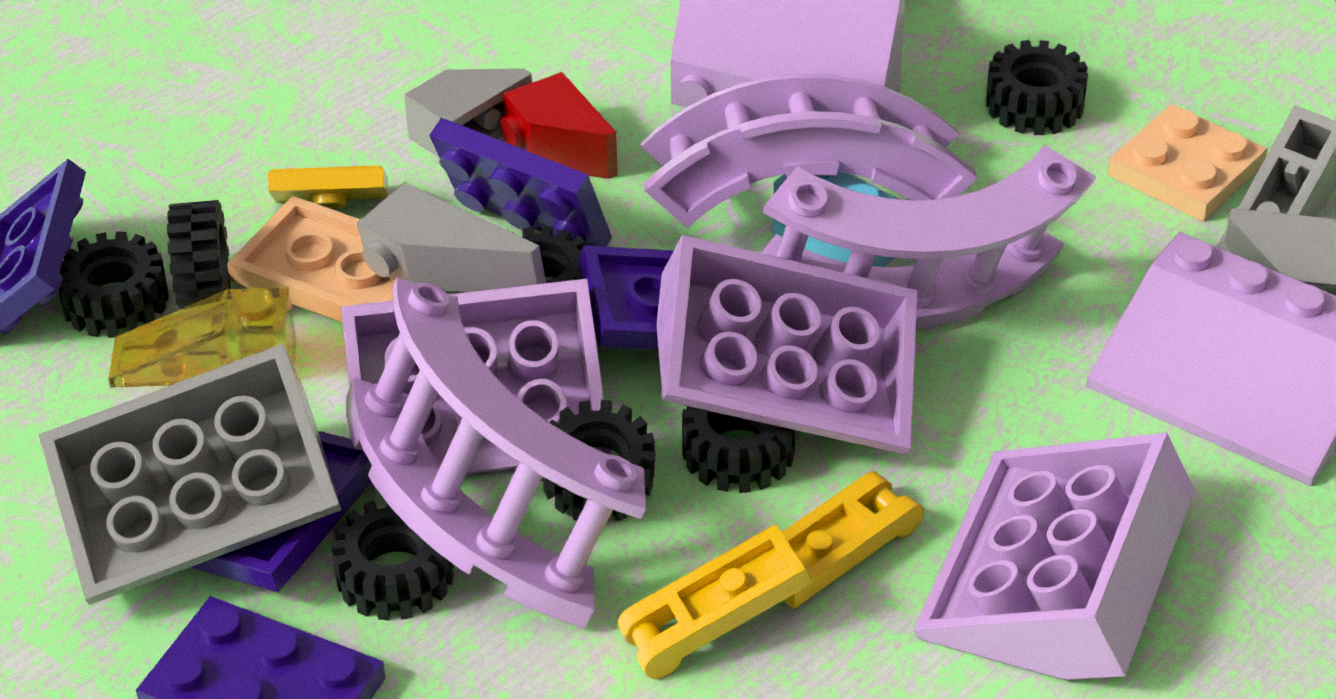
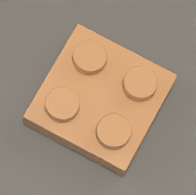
M1171 104L1110 157L1108 176L1204 222L1259 171L1266 158L1267 148L1244 138L1238 133L1231 132L1201 118L1189 110Z

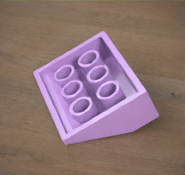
M680 0L671 54V104L688 107L713 93L741 83L793 74H826L855 78L881 85L900 93L905 0Z
M1178 232L1148 269L1087 377L1086 387L1312 486L1336 452V296L1313 285L1303 283L1264 267L1257 262L1247 260L1208 244L1203 240Z
M682 235L661 277L657 337L662 399L667 402L906 455L911 449L918 290Z
M587 279L450 294L458 297L459 313L464 330L480 359L492 374L528 408L546 421L550 422L552 419L559 423V412L568 406L574 415L579 414V402L590 400L591 411L600 410L601 399L604 400ZM393 301L341 306L349 387L354 377L374 384L379 383L400 334L394 313ZM416 362L403 393H410L420 371ZM438 394L421 433L435 460L441 466L462 417ZM483 437L465 476L516 470L519 462ZM592 447L603 453L612 455L611 449L604 447ZM371 482L368 487H375V486H374L373 483Z
M1168 433L994 452L913 629L918 639L1063 680L1126 676L1195 492Z

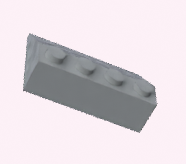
M284 343L38 434L85 600L89 605L342 510L301 379Z

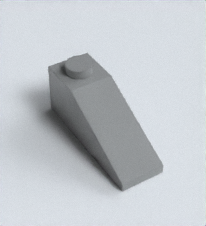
M1294 105L1238 209L1316 217L1336 186V121ZM1223 234L1217 247L1232 253L1231 250L1224 244Z
M406 182L357 222L363 245V258L368 267L381 277L388 276L394 280L398 277L413 283L425 282L436 285L444 291L459 292L546 283L539 245Z

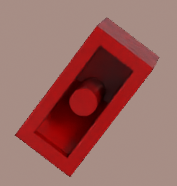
M563 72L503 93L505 117L501 118L500 127L506 143L589 176L609 179L618 175L616 131Z

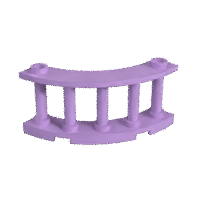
M826 74L773 76L741 83L721 90L684 108L662 123L640 143L641 148L663 166L644 183L645 192L687 228L724 200L751 188V183L786 174L788 178L797 166L814 175L837 176V173L841 172L870 178L872 183L895 191L910 200H934L960 196L978 177L971 166L946 148L960 134L956 128L936 112L916 100L887 87L860 79Z
M1044 145L1018 171L1000 182L981 190L942 199L903 200L863 194L840 187L797 166L764 205L763 213L786 225L783 237L775 234L761 253L918 290L916 329L947 325L982 313L986 306L1007 296L1011 299L1039 278L1058 257L1064 245L1062 241L1045 232L1049 223L1056 220L1073 206L1093 184L1096 176ZM810 236L817 240L852 250L848 262L838 261L805 249L808 237ZM876 255L917 259L914 266H872Z
M397 277L392 290L393 308L400 331L398 339L379 383L374 384L354 377L346 396V418L350 438L354 448L363 449L372 464L368 473L371 482L387 504L410 529L459 569L470 574L476 566L508 585L504 596L547 616L585 629L595 610L594 567L586 565V562L613 510L639 519L642 518L646 510L644 468L631 464L622 457L608 455L592 448L550 424L528 408L492 374L473 348L461 321L458 297L447 294L438 286L430 283H413ZM416 362L420 371L410 393H403ZM438 394L462 417L441 466L435 460L421 433ZM483 437L519 462L494 517L480 508L460 489ZM542 477L588 499L560 555L516 533Z

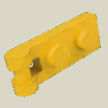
M876 471L866 473L782 532L805 567L812 582L808 587L783 601L793 609L797 608L897 535L900 538L909 536L920 525L924 516V507L908 495L897 496L892 492V484Z
M774 524L630 606L620 615L618 627L625 640L630 645L638 647L637 661L644 673L649 678L659 679L674 672L680 665L683 657L808 587L812 582L798 556L777 524ZM676 619L677 624L660 633L662 625Z

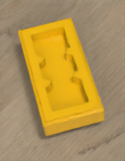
M381 165L271 169V171H268V192L275 202H287L292 196L329 209H339L347 206L346 200L381 199L389 196L388 177Z

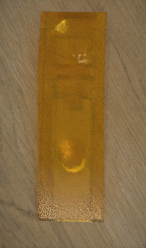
M289 287L227 289L115 337L108 377L110 388L170 386L283 343L294 365L297 340Z

